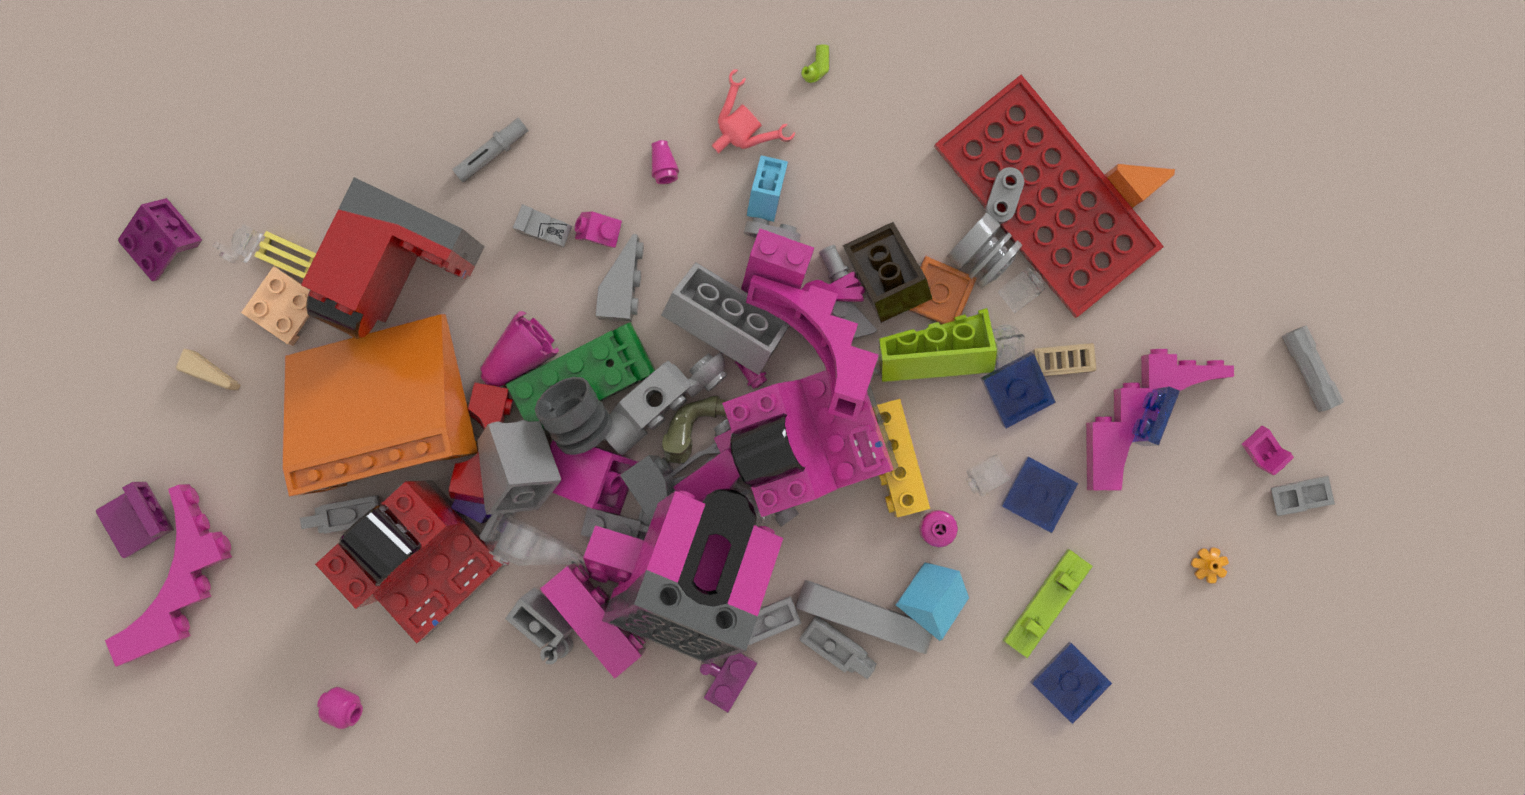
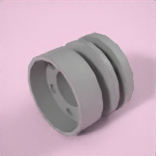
M988 213L976 223L947 255L959 268L964 267L971 261L974 264L969 274L971 279L981 270L984 275L977 282V285L981 288L996 280L1012 264L1018 250L1022 247L1018 240L1009 249L1004 246L1012 236L1010 233L1005 234L999 240L994 237L1000 224Z

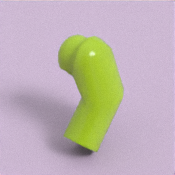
M817 45L815 47V61L808 67H803L801 75L808 83H815L828 73L829 45Z

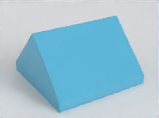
M925 562L895 605L941 641L968 601L969 596L960 571Z

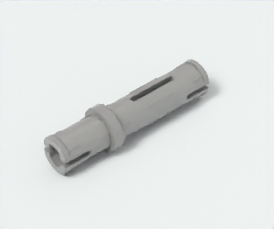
M516 118L500 132H494L493 137L452 170L462 182H465L501 152L510 150V145L529 130L519 118Z

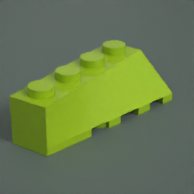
M988 308L978 310L977 315L966 317L964 314L954 317L952 322L941 325L939 322L929 324L928 328L915 331L911 329L879 339V366L882 382L993 373L995 371L997 348Z

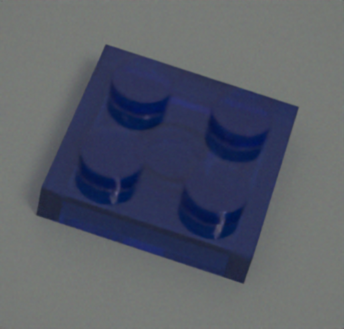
M1032 352L981 377L998 417L1006 429L1056 403Z
M1168 386L1153 389L1152 392L1147 393L1143 402L1145 411L1142 419L1139 418L1136 421L1132 430V434L1135 435L1134 443L1141 446H1159L1180 390Z
M1028 456L1025 458L1000 506L1045 531L1053 533L1078 483Z
M1068 642L1030 681L1072 724L1112 684L1071 642Z

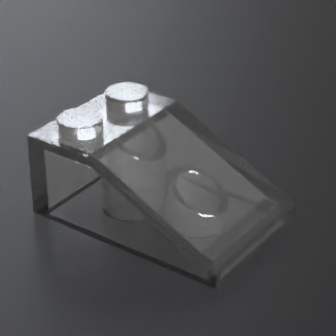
M505 513L498 514L484 541L489 548V553L493 555V559L506 566H509L510 562L518 566L584 563V555L575 546Z

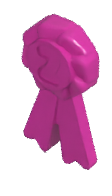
M851 272L831 284H827L822 280L806 283L801 289L808 292L812 285L837 293L836 301H864L862 295L865 292V288L861 286L855 272Z

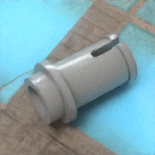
M835 245L828 246L819 252L830 273L828 275L829 279H832L834 282L848 274L849 268L844 266Z

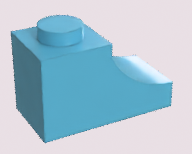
M761 155L751 189L747 216L774 222L788 161Z

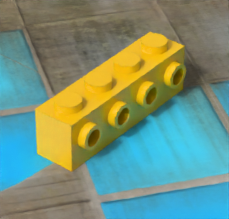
M897 399L878 404L877 406L898 464V468L878 475L881 486L886 485L889 496L885 497L888 512H894V516L898 518L928 510L930 505L901 400Z

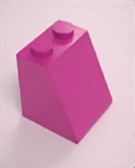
M760 228L749 256L741 290L748 293L753 275L801 289L814 247Z
M553 440L550 444V450L561 481L552 493L592 509L620 515L629 491L628 486L620 475L637 464L638 461L599 447H594L576 455L565 454Z

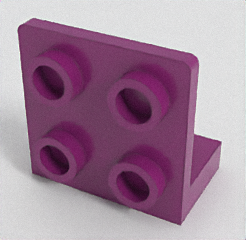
M165 198L141 204L118 238V242L149 279L156 281L177 253L198 247L202 239L172 203Z
M146 481L127 484L122 487L124 494L96 509V514L122 558L133 555L174 531Z

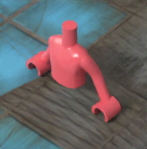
M738 69L731 71L728 79L731 86L718 118L719 129L723 135L711 145L712 148L719 154L730 143L741 149H747L774 139H780L783 142L792 140L795 132L790 137L782 135V129L788 124L781 125L779 130L751 137L762 125L743 104L730 114L738 89L743 86L746 79L744 78L740 83L734 82L732 76L738 72Z

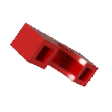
M474 382L468 407L470 418L478 422L483 430H485L488 424L493 422L504 423L505 415L510 416L513 407V399L509 397V390ZM479 452L467 461L455 463L448 490L450 498L484 504Z

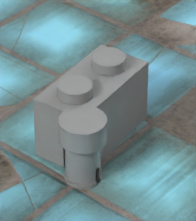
M535 587L517 601L505 618L539 648L548 643V646L544 647L540 652L543 661L547 657L549 658L545 662L546 664H554L558 658H563L572 651L573 641L569 635L573 628L550 600Z

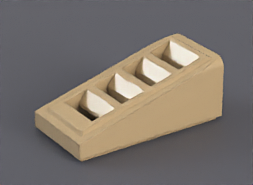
M1094 343L1034 349L1036 377L1096 371ZM1080 351H1084L1085 366L1081 367ZM1068 352L1073 354L1074 367L1069 368ZM1056 353H1061L1062 369H1057ZM1044 354H1049L1051 370L1045 369Z
M183 349L176 366L178 371L229 390H239L241 385L205 357L196 351Z

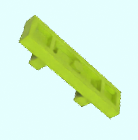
M1067 549L1003 641L1028 658L1093 566L1070 549ZM1058 583L1064 585L1065 587H1067V589L1063 588Z

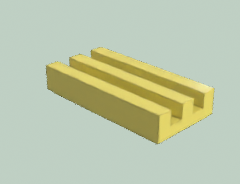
M266 231L264 234L265 239L263 242H260V249L258 252L256 251L254 256L301 278H305L316 253ZM274 240L311 257L310 261L302 260L270 244ZM269 250L306 267V269L302 272L265 254Z

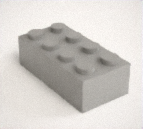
M696 262L674 289L661 316L758 375L790 326L768 311L746 303L748 295L746 292Z

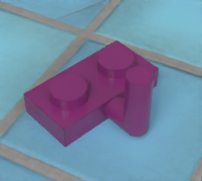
M743 653L727 657L722 667L713 662L708 664L702 662L700 666L701 674H710L715 677L704 699L728 713L755 669L757 662Z

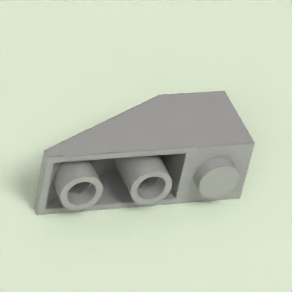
M637 234L631 236L598 287L596 317L598 319L632 322V316L638 314L639 299L634 298L635 287H640L641 270H637L638 259H643L644 243L639 242Z

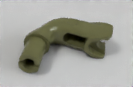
M716 395L685 404L677 410L669 424L667 434H664L662 440V448L668 462L684 464L689 459L693 446L691 433L695 421L704 416L713 418L717 416L727 417L722 403L729 400L720 399V396Z

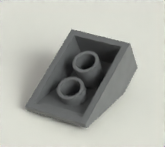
M648 455L620 475L650 521L653 518L657 504L676 491L673 488L675 480L671 475V472L674 471L665 457L661 459L657 455Z

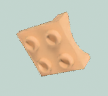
M273 266L241 313L286 344L294 346L300 338L297 335L320 301L308 296L310 290L301 286L299 281Z

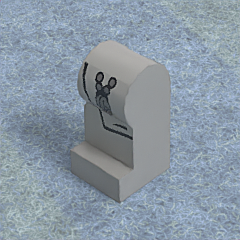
M523 204L513 226V229L518 233L563 248L572 228L571 225L563 221L551 218L549 215Z

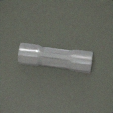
M1307 325L1283 335L1282 338L1301 370L1318 412L1326 411L1342 404L1344 401L1316 350V343Z

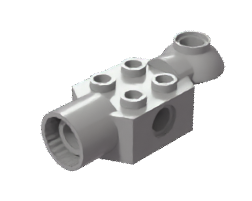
M722 352L714 357L707 354L689 370L693 375L689 379L684 376L675 364L672 365L669 361L662 364L616 405L610 413L612 426L605 439L623 456L648 434L646 430L649 427L654 430L666 420L663 415L668 410L676 411L687 401L684 397L689 393L693 398L703 388L708 392L727 376L724 372L725 360ZM654 393H661L663 395V402L658 407H652L650 397Z

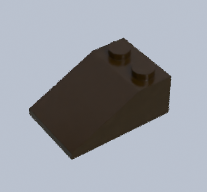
M894 222L843 245L881 323L932 299L927 278Z

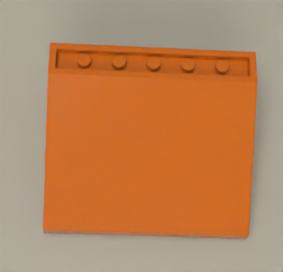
M439 314L369 333L365 338L357 336L285 356L283 472L289 497L321 493L345 487L348 482L428 462L453 460L478 453L446 314Z

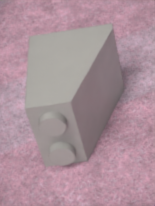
M526 420L516 423L493 422L487 425L478 438L486 514L539 510L561 481L541 422H528Z

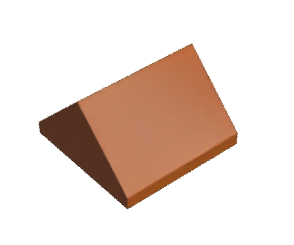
M1117 164L1105 176L1129 205L1134 208L1173 177L1175 169Z

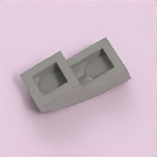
M1329 476L1271 488L1277 516L1335 504Z

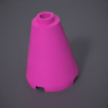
M518 311L513 316L481 365L480 370L482 374L480 376L487 385L501 387L553 358L558 353V347L553 349L551 345L554 342L553 337L535 318H532L530 321L524 318L527 314L526 312Z

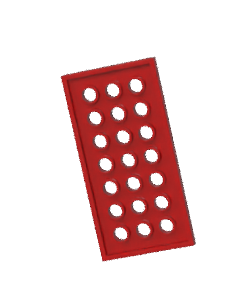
M1022 74L934 145L935 149L984 208H986L995 177L990 178L984 173V166L986 164L996 165L999 172L1008 167L1019 170L1022 175L1025 168L1030 167L1037 171L1038 178L1036 181L1029 182L1024 178V186L1015 213L1009 221L1000 224V227L1006 234L1010 233L1012 235L1010 240L1013 243L1018 240L1022 244V247L1019 249L1020 252L1075 318L1079 317L1164 247ZM1014 107L1020 108L1024 113L1023 120H1012L1009 110ZM990 125H998L1002 129V137L998 139L990 137L988 127ZM1037 129L1041 133V141L1037 143L1031 142L1027 137V131ZM975 142L979 144L981 153L978 156L969 155L966 151L968 143ZM1009 146L1018 148L1020 151L1019 159L1010 160L1006 156V148ZM1053 150L1057 152L1059 162L1057 164L1048 163L1045 159L1046 151ZM1065 172H1072L1076 175L1077 182L1074 186H1068L1064 183L1063 174ZM1012 177L1006 178L1007 185L1013 186L1015 184ZM1042 190H1052L1055 193V201L1053 203L1044 202L1041 198ZM1083 193H1089L1094 197L1095 203L1093 207L1088 208L1082 205L1080 199ZM997 204L999 212L1003 213L1006 211L1004 204ZM1028 206L1033 210V220L1025 221L1020 217L1021 207ZM1066 210L1073 215L1072 224L1064 225L1060 222L1059 214L1061 211ZM1105 214L1111 217L1112 227L1110 229H1104L1099 225L1098 219L1100 215ZM1040 228L1050 230L1052 234L1050 242L1044 243L1038 239L1037 232ZM1079 232H1086L1090 235L1091 243L1089 246L1083 247L1077 242ZM1119 236H1125L1129 239L1130 248L1127 251H1122L1117 247L1116 241ZM1063 249L1068 252L1070 259L1067 264L1057 262L1055 258L1057 250ZM1102 253L1108 257L1109 264L1106 268H1099L1095 264V256ZM1076 271H1082L1086 274L1087 283L1084 286L1075 284L1073 275Z

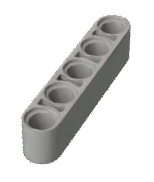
M807 580L804 581L796 604V608L804 612L925 654L928 651L933 636L910 616Z

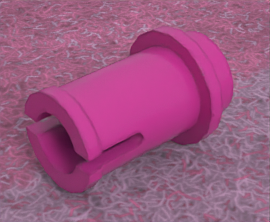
M737 361L734 362L748 380L747 385L752 386L753 389L758 388L767 381L765 377L766 372L761 371L758 375Z

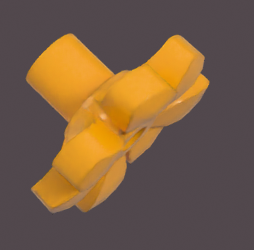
M1211 547L1209 552L1207 549L1202 548L1198 551L1200 559L1193 558L1191 561L1192 567L1199 568L1195 572L1196 578L1203 579L1206 577L1208 583H1216L1217 576L1224 578L1227 574V571L1222 567L1229 564L1228 558L1226 556L1219 557L1220 550L1218 548Z

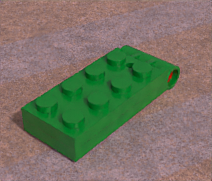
M630 322L506 384L523 419L528 422L539 421L535 413L537 401L547 389L561 380L571 377L584 378L589 382L598 400L601 402L645 380L655 371V368ZM610 360L614 361L612 367H608V361Z

